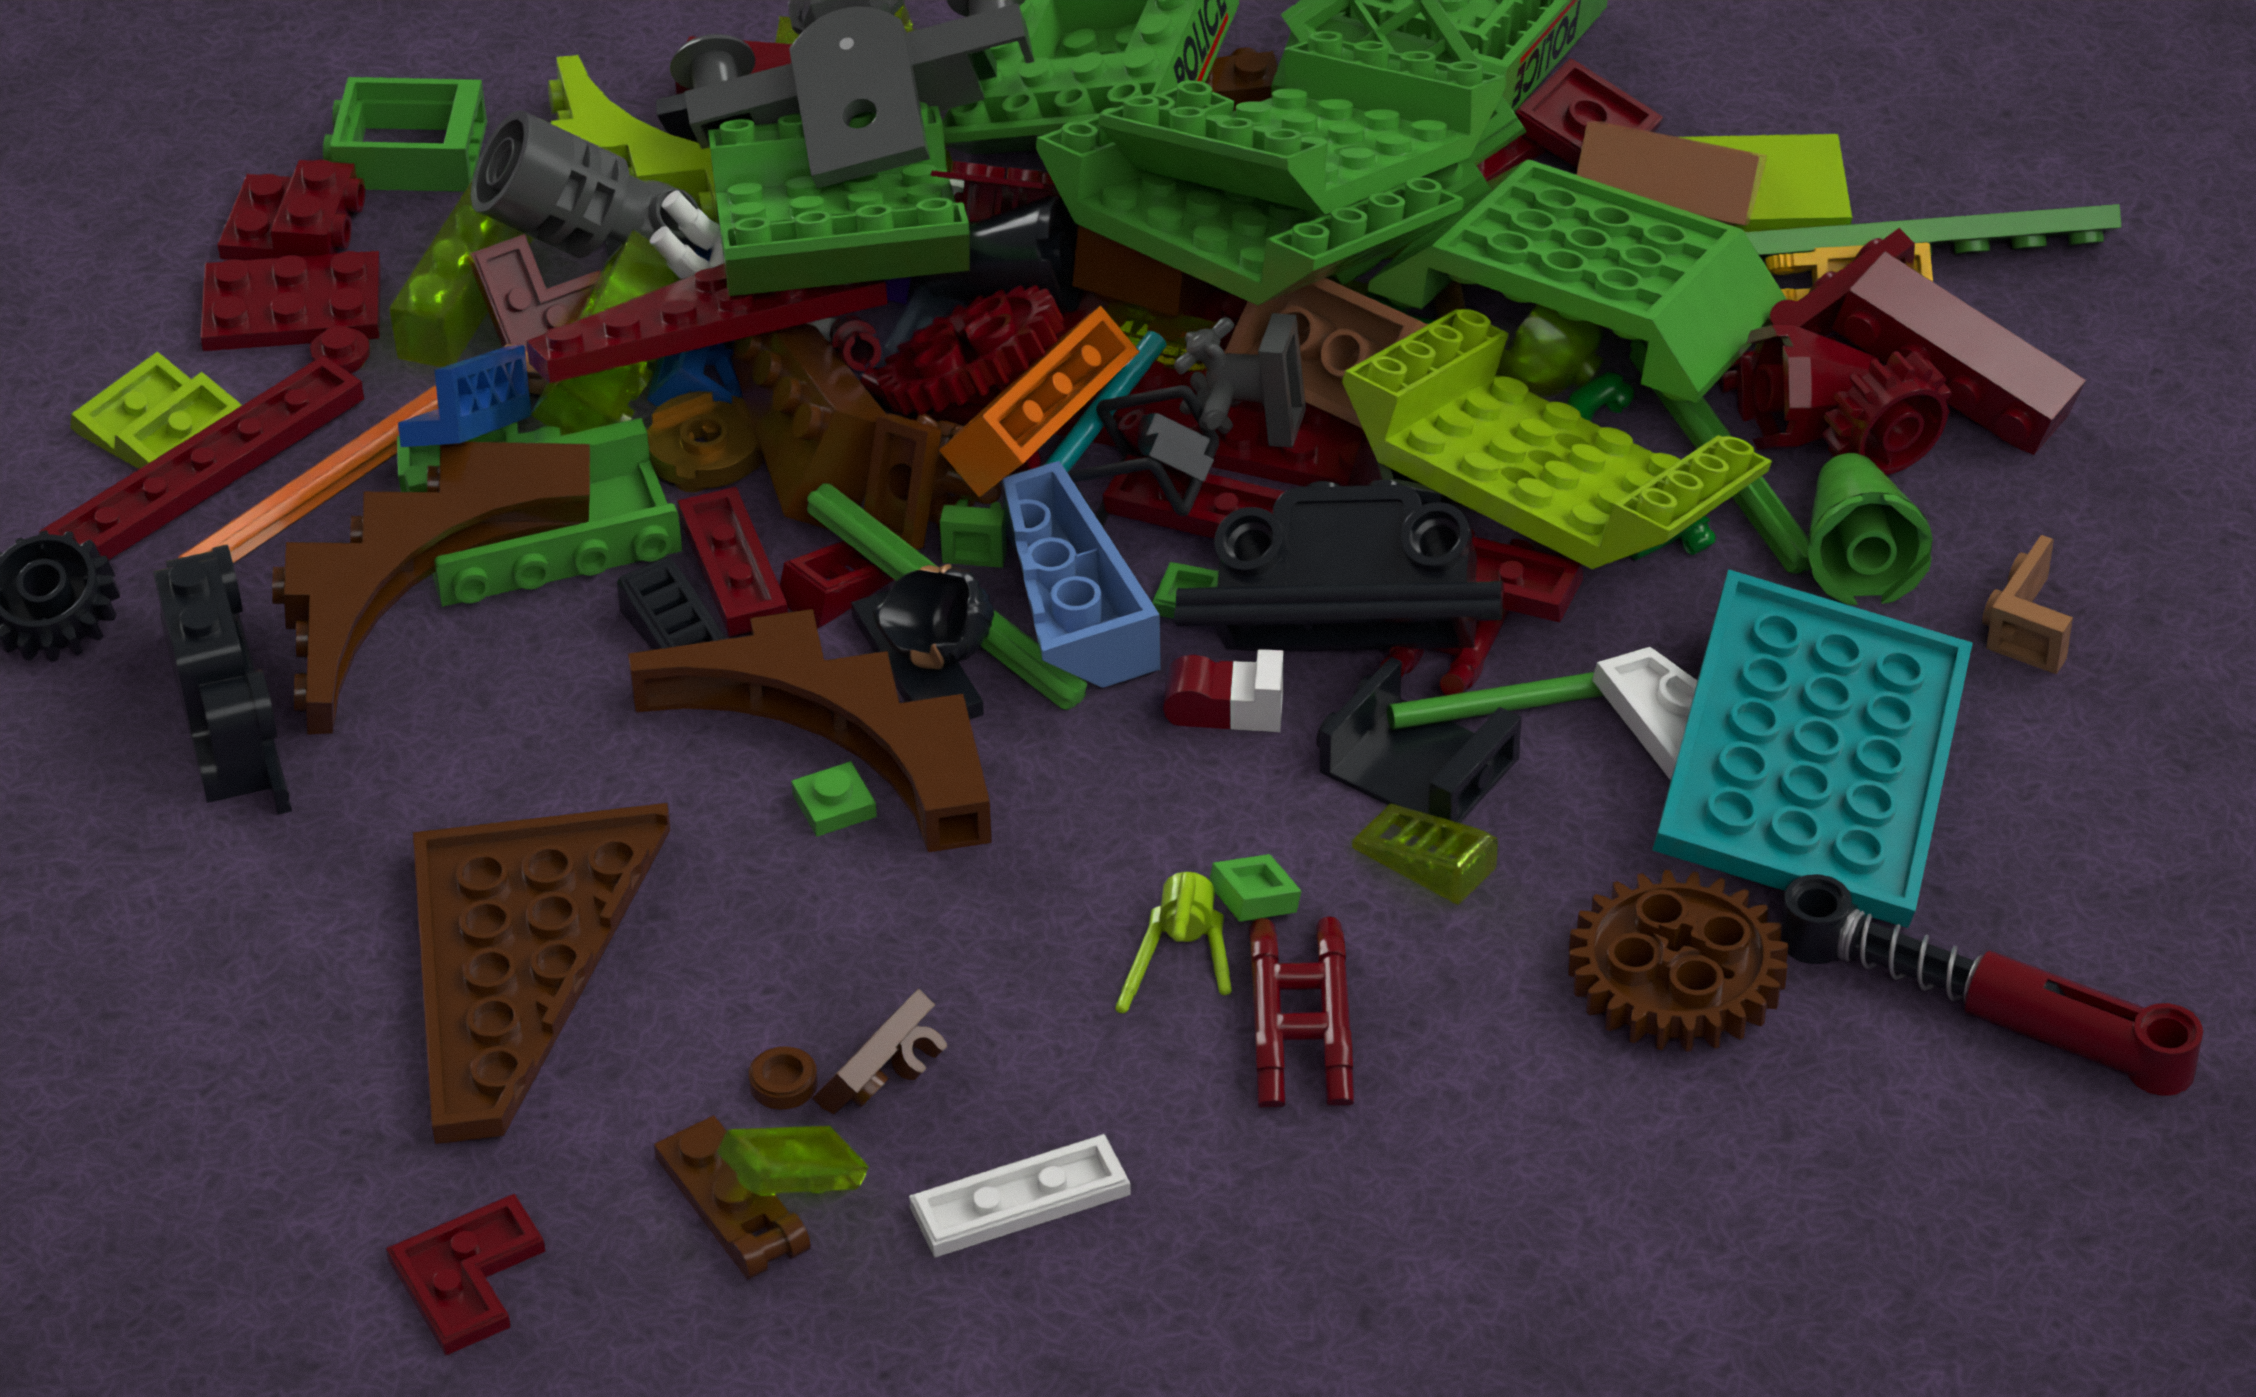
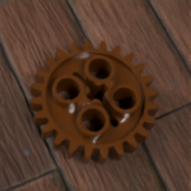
M1664 870L1662 883L1653 884L1647 876L1639 873L1637 874L1636 889L1631 890L1624 884L1616 881L1612 885V899L1595 894L1592 897V910L1579 911L1577 929H1572L1570 932L1568 976L1574 977L1573 993L1575 997H1587L1586 1013L1590 1016L1606 1012L1605 1029L1609 1032L1618 1029L1624 1024L1630 1026L1629 1042L1636 1043L1646 1033L1655 1035L1657 1050H1663L1670 1038H1679L1684 1050L1691 1052L1694 1046V1038L1703 1036L1707 1043L1715 1049L1719 1048L1722 1031L1725 1030L1733 1037L1741 1040L1745 1036L1746 1021L1762 1026L1765 1024L1766 1008H1778L1780 990H1785L1788 969V943L1780 941L1782 926L1780 923H1767L1768 907L1765 904L1747 908L1749 891L1746 889L1738 891L1731 896L1724 894L1725 879L1723 878L1717 879L1707 888L1700 886V877L1698 872L1695 871L1688 876L1686 883H1676L1672 872Z

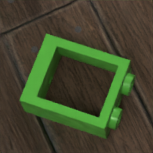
M348 77L342 100H335L333 104L332 121L334 131L333 134H326L324 137L323 160L355 164L356 176L364 180L365 190L471 192L472 180L487 125L482 80ZM366 128L447 130L444 143L363 142Z

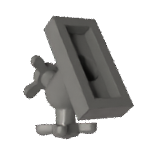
M1272 313L1258 350V355L1225 353L1219 346L1220 339L1229 333L1235 325L1228 317L1221 318L1212 329L1187 332L1185 335L1187 352L1176 359L1174 368L1178 374H1183L1199 360L1207 368L1206 377L1196 371L1190 378L1191 386L1197 392L1196 397L1203 408L1199 419L1200 427L1207 430L1217 428L1220 433L1227 434L1233 427L1232 421L1227 416L1230 407H1237L1242 401L1262 403L1265 408L1269 446L1293 448L1306 411L1296 315ZM1183 400L1179 407L1180 412L1186 415L1192 414L1185 400Z

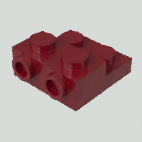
M299 160L292 177L274 174H247L217 245L220 259L255 260L281 258L287 255L337 254L339 248L347 249L352 233V213H361L365 203V183L362 178H357L355 164L330 162L327 160Z

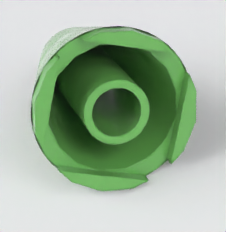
M1845 453L1830 459L1822 467L1818 475L1808 540V562L1814 579L1827 595L1847 605H1858L1854 596L1882 595L1881 604L1896 601L1915 589L1929 571L1932 560L1931 549L1933 539L1926 517L1869 458L1861 454Z

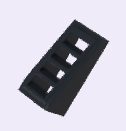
M669 557L659 559L622 575L618 579L617 590L620 612L652 650L690 645L702 640L710 642L726 639L687 578Z

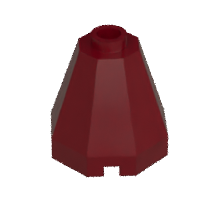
M1770 325L1751 330L1746 344L1757 345L1753 356H1741L1737 367L1738 412L1743 422L1755 419L1764 437L1752 439L1757 450L1787 449L1822 438V433L1831 427L1823 419L1824 414L1838 409L1839 403L1833 398L1834 394L1840 391L1848 392L1853 386L1850 382V376L1853 373L1859 374L1861 377L1868 374L1870 361L1875 358L1879 361L1878 357L1795 325ZM1771 412H1785V421H1789L1785 433H1780Z

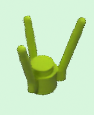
M1181 872L1169 877L1164 883L1161 906L1151 910L1149 927L1115 1006V1010L1118 1013H1126L1159 939L1165 931L1176 942H1191L1197 940L1203 934L1207 935L1219 993L1229 995L1232 992L1222 934L1224 916L1213 909L1215 889L1212 882L1205 876L1194 872Z

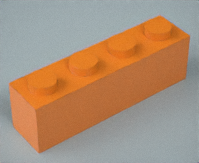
M1101 305L1061 336L1056 343L1052 344L1045 351L1046 354L1043 357L1037 358L1029 366V369L1023 371L939 450L978 497L982 496L1021 466L1140 352Z

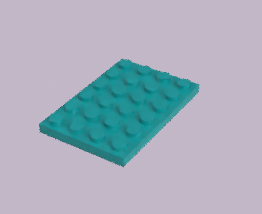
M1728 569L1652 851L1786 891L1787 886L1791 882L1805 875L1821 874L1830 876L1845 885L1850 891L1852 903L1857 904L1860 912L1864 911L1865 915L1871 913L1873 918L1909 928L1917 907L1973 642Z

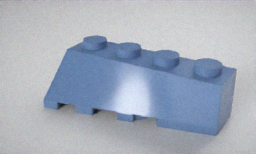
M1060 461L1002 479L1006 536L1019 556L1042 660L1102 688L1161 670L1160 614Z

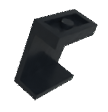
M1390 657L1373 676L1367 675L1360 681L1353 697L1337 713H1330L1322 722L1316 738V744L1320 748V773L1445 833L1451 834L1518 761L1520 755L1521 716L1499 707L1476 733L1451 721L1392 730L1387 719V706L1408 701L1401 699L1402 661Z

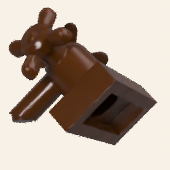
M892 413L877 416L864 510L914 549L924 548L928 520L935 522L941 533L940 519L944 505L955 506L960 499H967L968 507H973L975 501L982 504H992L1000 498L1001 487L998 483L978 497L939 451L963 426L945 420L937 422L926 414L919 415L916 421Z

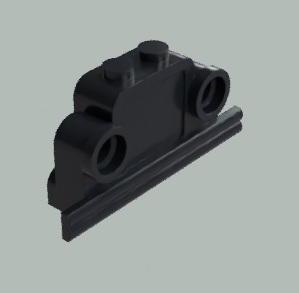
M1376 480L1369 483L1368 486H1340L1332 482L1318 481L1310 483L1307 487L1292 488L1285 491L1276 500L1273 514L1262 508L1246 507L1226 516L1219 524L1214 538L1215 550L1220 559L1217 587L1178 588L1174 611L1176 626H1214L1226 650L1391 649V647L1397 646L1414 649L1475 648L1476 621L1502 620L1504 584L1503 581L1476 582L1477 553L1472 542V531L1465 515L1455 506L1442 502L1423 505L1415 490L1392 480Z
M228 544L213 547L210 552L165 561V569L153 571L161 610L160 618L207 803L271 789L278 815L292 812L289 792L274 741L278 736L263 670H255L239 614L243 612Z

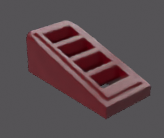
M841 541L784 562L780 588L788 608L793 612L813 609L818 629L849 610L851 602L870 596L894 579L875 564L871 565L860 557L862 554L847 542ZM848 565V566H850L851 568H853L855 571L851 572V571H850L849 569H847L845 566Z

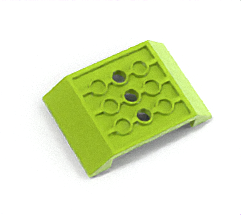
M1455 309L1346 370L1342 380L1379 463L1590 569H1595L1667 542L1767 473L1772 460L1755 453L1753 446L1748 442L1736 437H1722L1720 435L1681 460L1669 454L1653 453L1633 443L1632 437L1622 430L1600 427L1580 417V412L1568 404L1549 402L1529 392L1528 387L1517 379L1496 376L1509 333L1491 325L1490 319L1484 314L1470 309Z

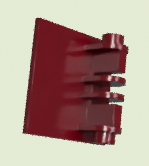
M952 161L951 172L931 170V176L964 181L963 193L956 192L954 198L956 203H964L969 223L977 222L1010 210L1011 207L1013 209L1047 196H1060L1050 174L1043 171L1008 167L1007 179H1005L1006 168Z

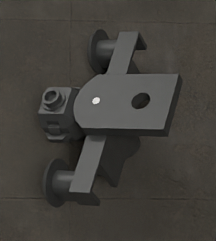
M790 0L788 2L791 26L794 33L800 34L789 49L792 63L750 74L754 69L756 60L753 50L747 43L730 35L708 34L686 42L675 52L670 63V73L678 84L692 89L684 91L689 124L702 149L710 147L707 130L709 122L750 113L755 125L778 123V119L782 116L800 113L811 176L816 187L821 188L930 159L920 102L926 103L928 107L938 106L939 111L985 100L982 86L974 68L972 54L1018 41L1026 64L1035 61L1028 28L1019 7L1026 0H947L949 7L953 11L965 17L907 33L901 19L894 16L903 6L904 0ZM862 112L876 114L874 120L863 128H851L848 126L852 118Z

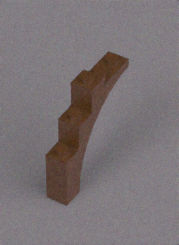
M508 442L440 445V466H427V492L364 491L363 516H351L350 543L286 542L285 567H273L272 603L284 604L286 629H296V658H307V673H295L294 711H306L307 735L333 733L339 694L355 654L377 621L411 587L435 572L434 559L436 557L589 522L590 444Z
M813 609L750 618L751 636L628 653L632 695L636 712L673 709L735 711L783 721L827 738L861 758L894 788L914 816L928 853L992 843L990 800L964 695L958 694L899 703L888 652L824 660Z

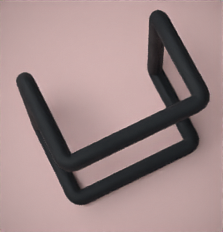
M1180 385L1106 399L1097 404L1096 412L1122 458L1118 463L1067 472L1091 510V506L1076 482L1109 476L1114 478L1115 475L1150 469L1176 514L1182 517L1189 514L1203 482L1191 478L1186 492L1181 499L1159 460L1145 457L1124 461L1128 454L1133 455V451L1124 435L1118 429V425L1110 411L1183 398L1199 425L1203 408L1191 388ZM1200 427L1204 436L1210 438L1204 455L1214 458L1219 447L1218 434L1215 429L1207 430ZM1103 500L1095 515L1102 527L1109 516V513L1105 511Z

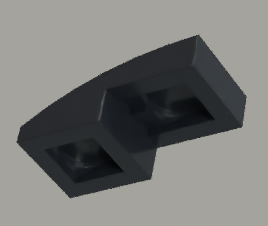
M1158 413L1143 415L1137 434L1140 452L1193 479L1204 482L1214 461L1213 458L1204 455L1210 438Z

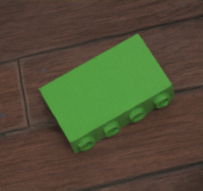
M642 418L532 442L590 444L589 522L436 557L434 559L435 572L431 575L442 607L461 602L476 603L487 596L521 588L536 589L547 582L582 574L589 576L597 575L608 568L638 561L653 562L662 559L666 555L682 552L679 515L673 503L667 504L650 461L648 435ZM440 463L429 466H440ZM427 466L404 471L407 492H427Z

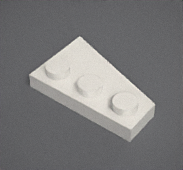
M1651 647L1597 662L1592 681L1671 780L1697 680Z

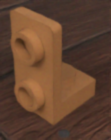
M2041 535L2028 554L2020 552L2011 567L2005 589L2003 591L1995 589L1990 595L1983 612L1982 624L1989 626L1986 649L2057 674L2067 659L2073 617L2032 603L2048 579L2054 539Z

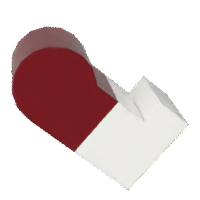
M1258 650L1257 662H1214L1205 656L1185 655L1175 659L1168 666L1163 705L1165 717L1175 726L1280 732L1283 700V650Z

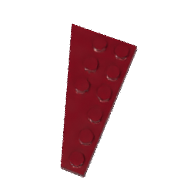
M723 263L713 268L700 270L693 276L568 325L555 327L545 334L527 340L529 364L549 383L563 381L888 304L886 282L884 280L729 296L725 264Z

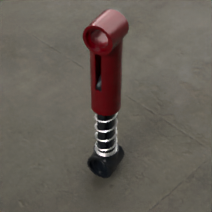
M1821 874L1805 875L1795 879L1787 886L1784 895L1780 941L1788 943V955L1799 962L1826 964L1833 960L1838 961L1839 959H1845L1847 962L1850 960L1854 961L1859 957L1866 969L1873 968L1877 964L1889 968L1890 974L1895 980L1908 975L1918 979L1919 986L1923 990L1937 986L1947 990L1948 997L1952 1001L1963 997L1965 1012L1968 1015L2128 1074L2137 1087L2151 1094L2160 1096L2176 1095L2187 1090L2194 1081L2204 1030L2197 1016L2180 1005L2159 1003L2145 1008L1991 950L1987 951L1984 956L1977 957L1975 961L1956 954L1958 950L1957 945L1949 952L1928 944V935L1924 936L1923 941L1899 933L1900 924L1896 925L1893 931L1871 923V913L1865 915L1864 911L1860 912L1857 904L1852 903L1850 891L1842 882L1830 876ZM1865 960L1870 961V962H1873V963H1872V964H1867ZM1894 971H1897V972H1899V973H1901V974H1900V975H1896V974L1894 973ZM1922 981L1929 983V985L1925 986ZM1951 992L1956 993L1958 995L1954 997Z

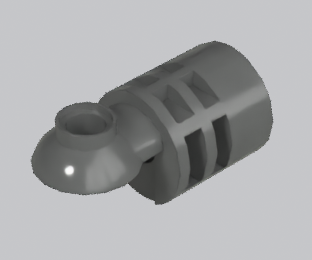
M523 110L510 113L497 126L477 163L471 185L472 208L476 212L577 258L589 256L608 236L621 242L629 255L644 267L661 272L670 271L671 269L666 264L667 260L650 244L652 235L664 226H667L684 245L687 244L693 251L696 247L678 228L679 224L662 207L664 199L672 192L679 190L696 209H699L690 194L684 190L674 188L668 183L656 180L642 181L629 175L628 164L623 157Z

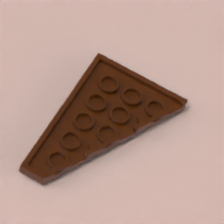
M668 803L413 832L431 1121L435 1144L505 1135L671 830Z

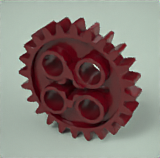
M1020 285L1008 294H1005L1004 290L1000 289L993 296L985 299L981 295L973 301L971 306L963 308L958 305L954 307L952 315L946 318L935 317L933 324L924 329L914 331V336L910 341L898 344L896 347L899 352L884 359L887 365L878 369L880 378L876 381L894 412L900 410L904 416L914 410L917 416L926 413L932 407L938 413L957 402L958 406H961L970 395L978 393V395L984 396L987 394L989 386L995 383L1006 384L1009 382L1008 376L1029 369L1028 363L1032 359L1043 357L1046 354L1043 347L1058 341L1055 334L1064 330L1061 323L1064 321V318L1048 289L1039 290L1037 285L1027 290H1024L1023 286ZM969 339L976 353L977 360L975 361L971 360L965 348L964 340Z

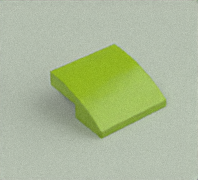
M156 352L71 413L70 429L79 436L140 469L239 408L242 404L203 372L190 379L159 352Z

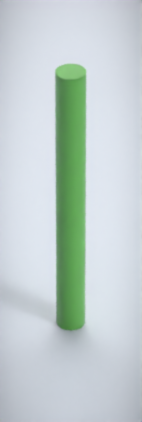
M1594 672L1389 704L1387 706V719L1390 728L1395 730L1493 714L1499 707L1508 711L1604 695L1592 681Z

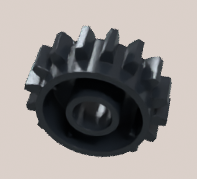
M44 530L37 536L26 539L20 537L15 540L16 544L12 545L4 553L0 552V644L5 652L9 653L18 647L24 660L31 661L39 650H45L50 662L58 660L60 648L68 646L76 655L83 653L80 640L86 635L99 641L103 638L98 622L99 620H115L117 614L111 601L120 598V591L114 580L115 573L107 556H100L93 541L89 539L80 545L73 532L66 531L61 536L49 534L47 530Z

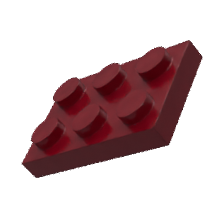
M344 251L338 254L287 255L281 258L230 259L223 262L205 263L200 336L203 351L311 344L318 335L335 326L356 329L364 333L368 339H379L381 290L379 251Z

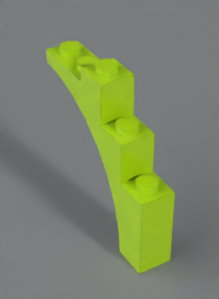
M579 55L556 57L557 80H548L551 112L556 114L557 120L551 121V124L623 157L627 161L629 175L642 181L656 180L668 183L674 188L684 190L693 197L698 208L710 220L719 224L710 147L702 149L697 142L670 135L631 116L610 101L589 78Z

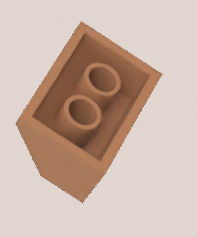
M1600 121L1587 122L1576 175L1734 227L1735 224L1745 226L1750 222L1767 155Z
M1324 278L1259 306L1247 301L1225 353L1258 355V350L1272 313L1296 315L1305 402L1362 428L1342 383L1345 371L1428 324Z

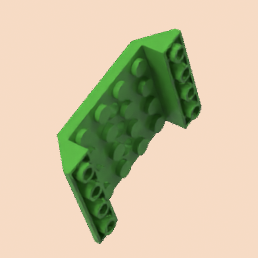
M1319 31L1310 33L1307 41L1285 48V89L1272 92V98L1261 102L1240 103L1236 105V111L1226 115L1206 116V111L1201 108L1178 107L1171 109L1159 106L1157 98L1134 96L1124 99L1123 106L1099 114V126L1139 170L1326 215L1336 208L1346 207L1369 198L1373 193L1384 192L1402 185L1408 179L1425 176L1470 158L1506 88V76L1483 71V65L1477 62L1458 61L1448 64L1435 61V54L1430 52L1410 51L1401 54L1389 51V45L1384 42L1364 41L1355 44L1343 41V35L1340 33Z
M1183 81L1177 87L1159 94L1144 95L1157 98L1159 106L1171 109L1178 107L1204 109L1206 116L1226 115L1233 112L1234 108L1233 100L1212 92L1210 85L1200 81ZM1115 108L1105 109L1101 113H1104ZM1099 115L1081 122L1066 123L1062 126V129L1037 137L1036 150L1076 224L1258 306L1404 246L1463 210L1464 198L1443 190L1441 184L1435 180L1421 177L1408 179L1405 184L1385 192L1373 193L1365 200L1346 207L1336 208L1331 213L1325 215L1139 170L1099 126Z
M920 102L930 159L821 188L816 187L811 176L800 113L782 116L778 119V123L755 125L751 120L738 119L722 123L720 129L708 130L729 296L969 271L970 231L964 203L955 202L950 179L931 176V170L948 172L943 124L938 106L928 107L926 103ZM862 112L853 117L848 126L851 128H863L874 120L876 114Z
M1529 159L1488 181L1487 183L1491 188L1490 191L1463 207V210L1416 238L1371 278L1368 285L1369 292L1387 297L1396 306L1422 309L1453 280L1462 284H1479L1502 292L1506 298L1520 303L1532 302L1556 310L1565 319L1589 321L1610 328L1616 335L1624 339L1648 341L1641 384L1659 390L1662 395L1669 399L1692 401L1695 403L1706 394L1752 345L1746 344L1750 331L1770 326L1772 307L1782 300H1787L1743 229Z

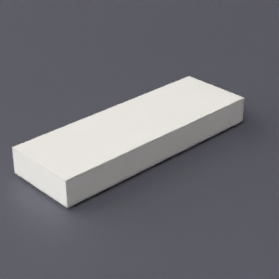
M1105 1134L910 1195L909 1200L910 1209L935 1258L1131 1195L1130 1181Z

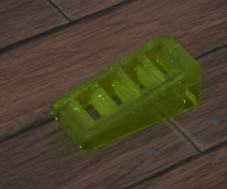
M1391 803L1352 840L1353 849L1456 905H1459L1497 868V837L1471 826ZM1392 824L1402 828L1391 840L1380 837ZM1414 835L1420 838L1412 846L1405 845ZM1432 845L1438 847L1433 853L1427 851Z

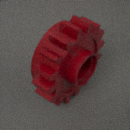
M1898 351L1893 352L1888 359L1887 365L1884 366L1876 358L1870 361L1868 374L1861 377L1859 374L1853 373L1850 376V382L1853 386L1848 392L1840 391L1834 394L1833 398L1839 403L1838 409L1824 414L1823 419L1831 426L1822 433V438L1830 445L1828 447L1829 452L1834 457L1845 453L1861 454L1869 458L1885 475L1910 467L1931 450L1945 428L1950 412L1946 400L1952 396L1951 390L1944 384L1947 379L1928 359L1924 361L1916 352H1912L1906 359Z

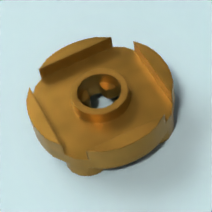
M699 391L674 397L661 404L652 414V425L648 430L646 429L650 461L655 473L664 480L675 483L679 490L695 493L706 488L731 484L759 468L764 461V456L745 400L731 395L732 404L724 401H713V392ZM704 437L708 442H696L695 439Z

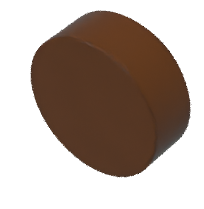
M788 1046L768 1049L759 1054L749 1067L748 1074L751 1094L756 1101L768 1108L784 1110L798 1107L811 1099L817 1090L816 1063L808 1053L801 1049Z

